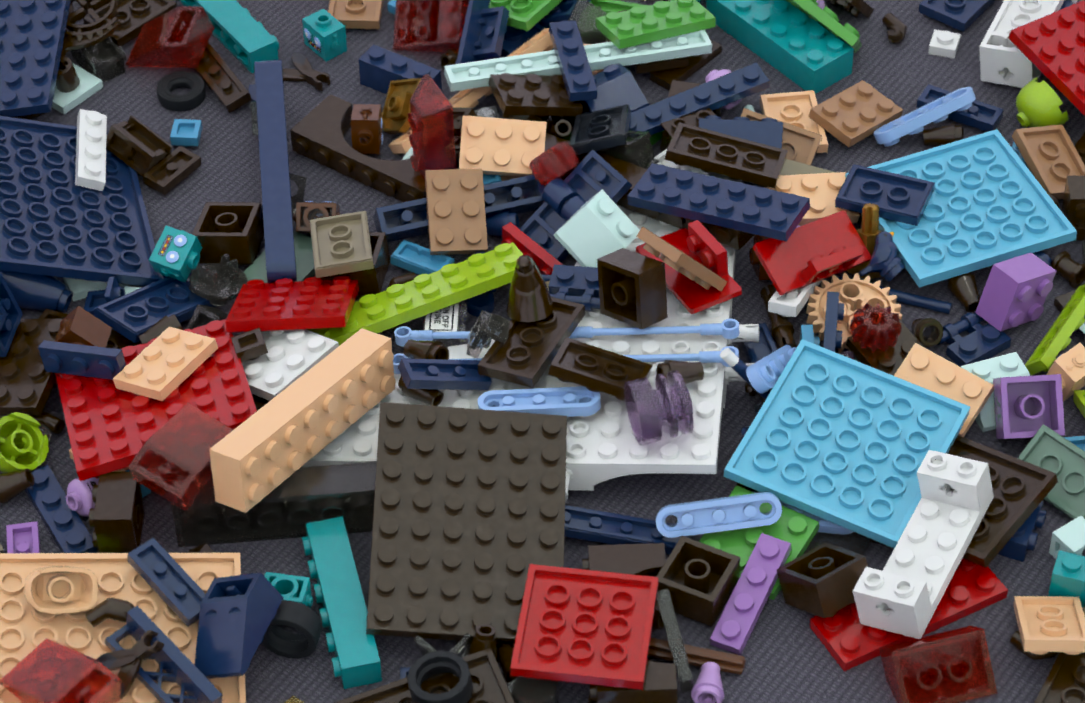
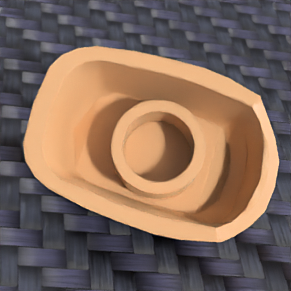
M71 566L41 567L32 571L25 579V597L37 611L43 613L66 614L86 611L92 608L97 601V577L94 572L85 568Z

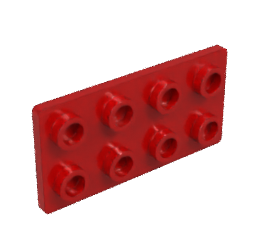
M844 210L797 227L787 242L768 238L755 243L753 246L754 252L779 295L795 291L871 260L868 249Z
M699 220L689 223L688 230L683 228L660 237L727 281L722 291L713 286H710L709 290L665 263L666 287L691 314L742 295V288L728 274L727 250ZM646 243L636 247V253L663 262L643 248Z

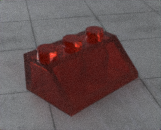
M426 74L423 75L410 99V113H408V121L412 129L409 141L413 148V155L410 157L413 169L416 172L419 171L424 179L426 170L456 169L453 106L430 75Z
M967 626L879 648L885 678L897 703H960L997 693L985 630L983 628Z

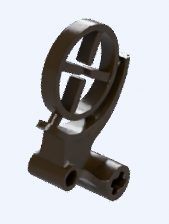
M71 0L70 5L77 1L82 8L68 15L67 30H65L56 81L59 91L71 92L80 83L71 59L65 57L66 53L71 50L93 46L108 38L121 26V22L115 18L118 11L116 0H93L90 2L92 8L88 7L85 0ZM111 2L108 12L100 18L95 11ZM86 10L94 21L85 25L74 24L86 17Z

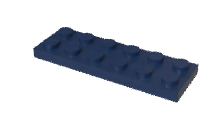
M654 163L651 164L627 196L628 205L695 221L699 220V222L786 242L810 208V198Z

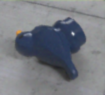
M883 231L876 236L871 260L867 267L858 272L860 277L868 273L879 272L882 278L890 282L906 267L901 262L902 259L897 257L898 249L893 243L894 232Z

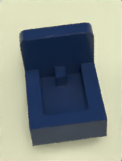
M109 277L106 290L90 291L87 293L84 310L94 316V308L126 295L124 288L120 287L116 277Z

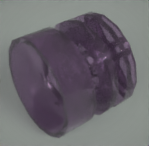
M678 370L669 371L667 379L664 374H656L654 390L646 377L624 383L626 409L633 434L639 445L661 441L663 425L670 437H677L679 430L684 435L693 433L692 401L688 388Z

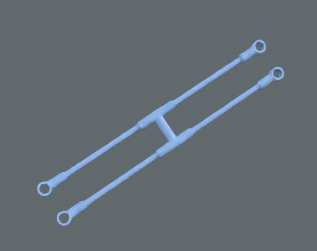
M730 318L716 324L704 323L700 324V326L646 327L644 329L637 327L593 328V326H578L569 338H593V336L700 333V335H722L726 339H735L739 336L740 330L739 322ZM401 326L395 329L394 335L396 344L404 347L410 339L433 341L434 339L498 338L503 330L433 332V330H411L407 326ZM726 346L721 351H699L696 354L623 356L642 362H664L665 360L699 361L701 363H722L723 366L730 367L720 357V353L725 348H729L739 357V351L736 347ZM399 353L394 355L393 368L395 374H400L398 365L402 358H407L405 354ZM482 358L449 359V360H482Z

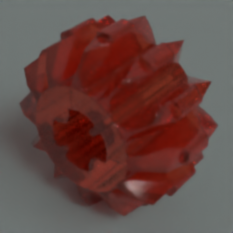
M560 142L534 158L530 162L529 167L535 179L541 185H547L552 180L561 177L576 167L579 160L574 149L567 142Z
M878 302L875 307H872L866 303L863 309H857L854 313L853 320L850 323V332L853 333V342H860L861 350L869 347L872 353L877 348L886 352L889 346L894 347L897 343L902 327L899 322V314L891 313L890 306L882 308Z

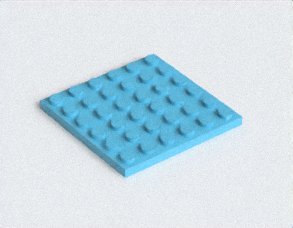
M997 129L868 167L935 183L934 192L918 226L879 217L878 230L881 232H894L893 243L898 249L897 257L902 259L901 262L906 266V270L919 288L989 267L1030 252L1035 253L1076 240V229Z
M802 339L725 467L724 477L756 491L772 493L782 502L895 548L922 498L917 477V471L928 450L948 454L969 415L970 406Z

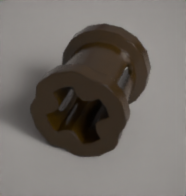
M1067 251L1060 252L1054 258L1051 267L1056 270L1055 275L1059 274L1068 280L1071 287H1079L1085 281V264L1080 265L1073 260Z

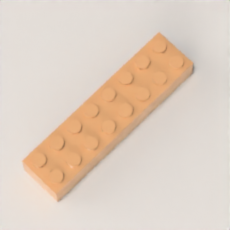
M361 328L211 447L209 452L215 501L246 513L395 389L396 383L391 338Z

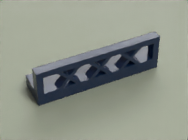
M138 606L127 612L126 625L105 639V644L113 652L124 650L118 642L129 634L138 642L146 631L152 630L157 632L158 637H154L151 640V646L155 641L162 642L165 645L161 651L153 653L147 659L155 660L160 665L159 672L144 671L140 667L136 676L161 703H222L223 694ZM162 681L176 682L181 687L180 695L166 694L161 689Z

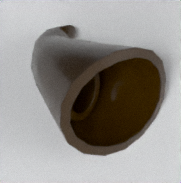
M522 255L516 261L506 311L512 320L518 322L540 321L552 313L554 309L553 302L538 266L530 256Z

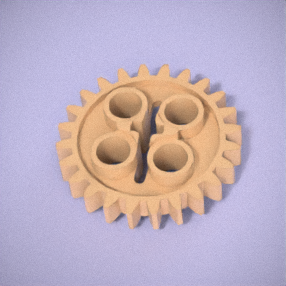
M843 273L842 280L833 275L831 283L822 280L821 287L815 286L814 293L810 294L806 314H808L807 324L813 325V332H819V340L823 341L827 291L839 292V303H844L843 321L837 320V330L842 331L841 349L838 348V353H841L846 348L849 350L850 356H853L852 351L846 346L847 338L894 313L902 320V314L900 313L901 304H896L897 295L889 296L890 287L880 288V280L874 284L870 283L869 275L864 280H860L858 273H855L853 279H849L848 275Z

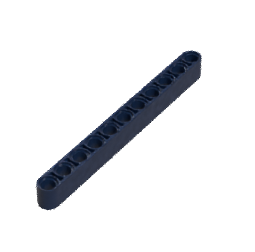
M282 60L254 61L268 283H275L278 279L290 278L294 282L297 281Z

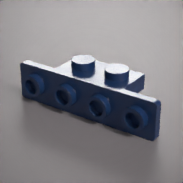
M469 0L455 64L501 57L510 12L505 6L489 8L490 0Z

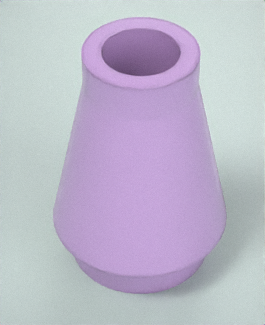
M706 662L701 666V672L691 691L694 703H721L723 701L724 691L720 676L721 669L718 664Z

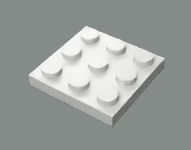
M307 329L262 331L268 353L261 355L255 360L242 362L251 393L271 401L339 347V343Z

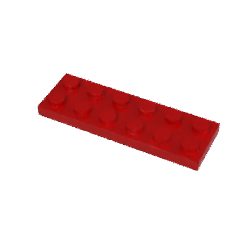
M962 558L960 568L955 571L922 636L1007 598L1008 589L988 566L983 567ZM856 603L849 604L838 610V613L832 617L821 618L820 616H815L810 619V628L844 672L916 639L860 624Z

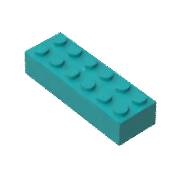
M707 0L706 9L716 17V25L805 91L814 90V93L817 94L852 74L854 49L788 1Z

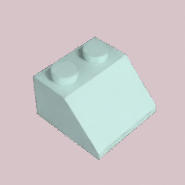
M602 189L589 199L553 236L582 267L598 268V258L619 249H625L636 238L640 230Z
M1017 352L961 366V368L993 384V378L1030 376L1029 371ZM994 391L975 419L982 432L996 429Z

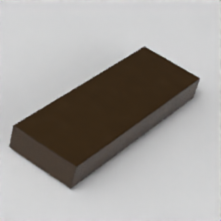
M710 39L712 53L689 56V66L650 72V80L670 91L672 80L685 81L722 52V45Z

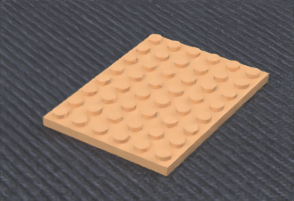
M0 553V703H161L137 677L126 696L119 701L112 699V686L120 669L101 672L93 668V662L99 656L112 652L105 644V639L125 626L126 622L107 618L93 627L85 613L107 598L112 597L128 601L134 607L138 606L194 665L199 620L187 627L127 561L128 553ZM168 553L205 594L214 578L241 575L240 553ZM46 566H71L89 569L97 577V601L92 608L81 612L66 614L39 612L25 597V579L32 571ZM129 634L118 643L123 649H132L137 641ZM146 659L145 661L142 660L140 667L144 671L159 672L160 665L155 660ZM245 673L243 676L208 679L223 694L222 703H246ZM162 681L161 689L166 694L180 695L181 687L176 682Z

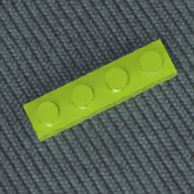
M1085 284L1077 288L1026 362L1025 366L1030 375L1041 371L1048 372L1057 359L1056 356L1059 352L1070 344L1072 340L1070 338L1071 334L1085 322Z

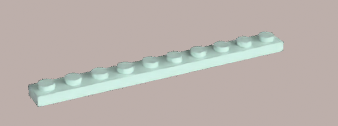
M701 30L623 49L617 48L612 42L584 45L591 71L604 69L611 64L620 63L622 66L709 54L712 53V43L706 31ZM555 50L444 66V75L451 92L489 87L488 83L491 74L562 75Z

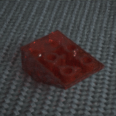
M396 0L393 49L429 52L459 50L469 0Z
M179 6L144 24L129 55L126 66L197 68L214 30L203 6Z
M188 403L146 441L128 468L135 481L187 511L212 476L209 449L232 432L233 429Z
M47 638L0 680V684L23 703H117L120 700L121 679L98 660Z

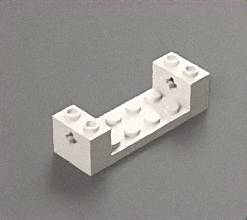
M1004 0L979 46L981 81L1023 88L1035 77H1039L1041 71L1008 39L1011 30L1059 11L1065 0ZM1071 0V1L1073 2V4H1075V3H1077L1078 0Z
M928 450L917 471L922 498L883 571L865 567L853 590L860 624L916 639H921L994 497L988 463Z

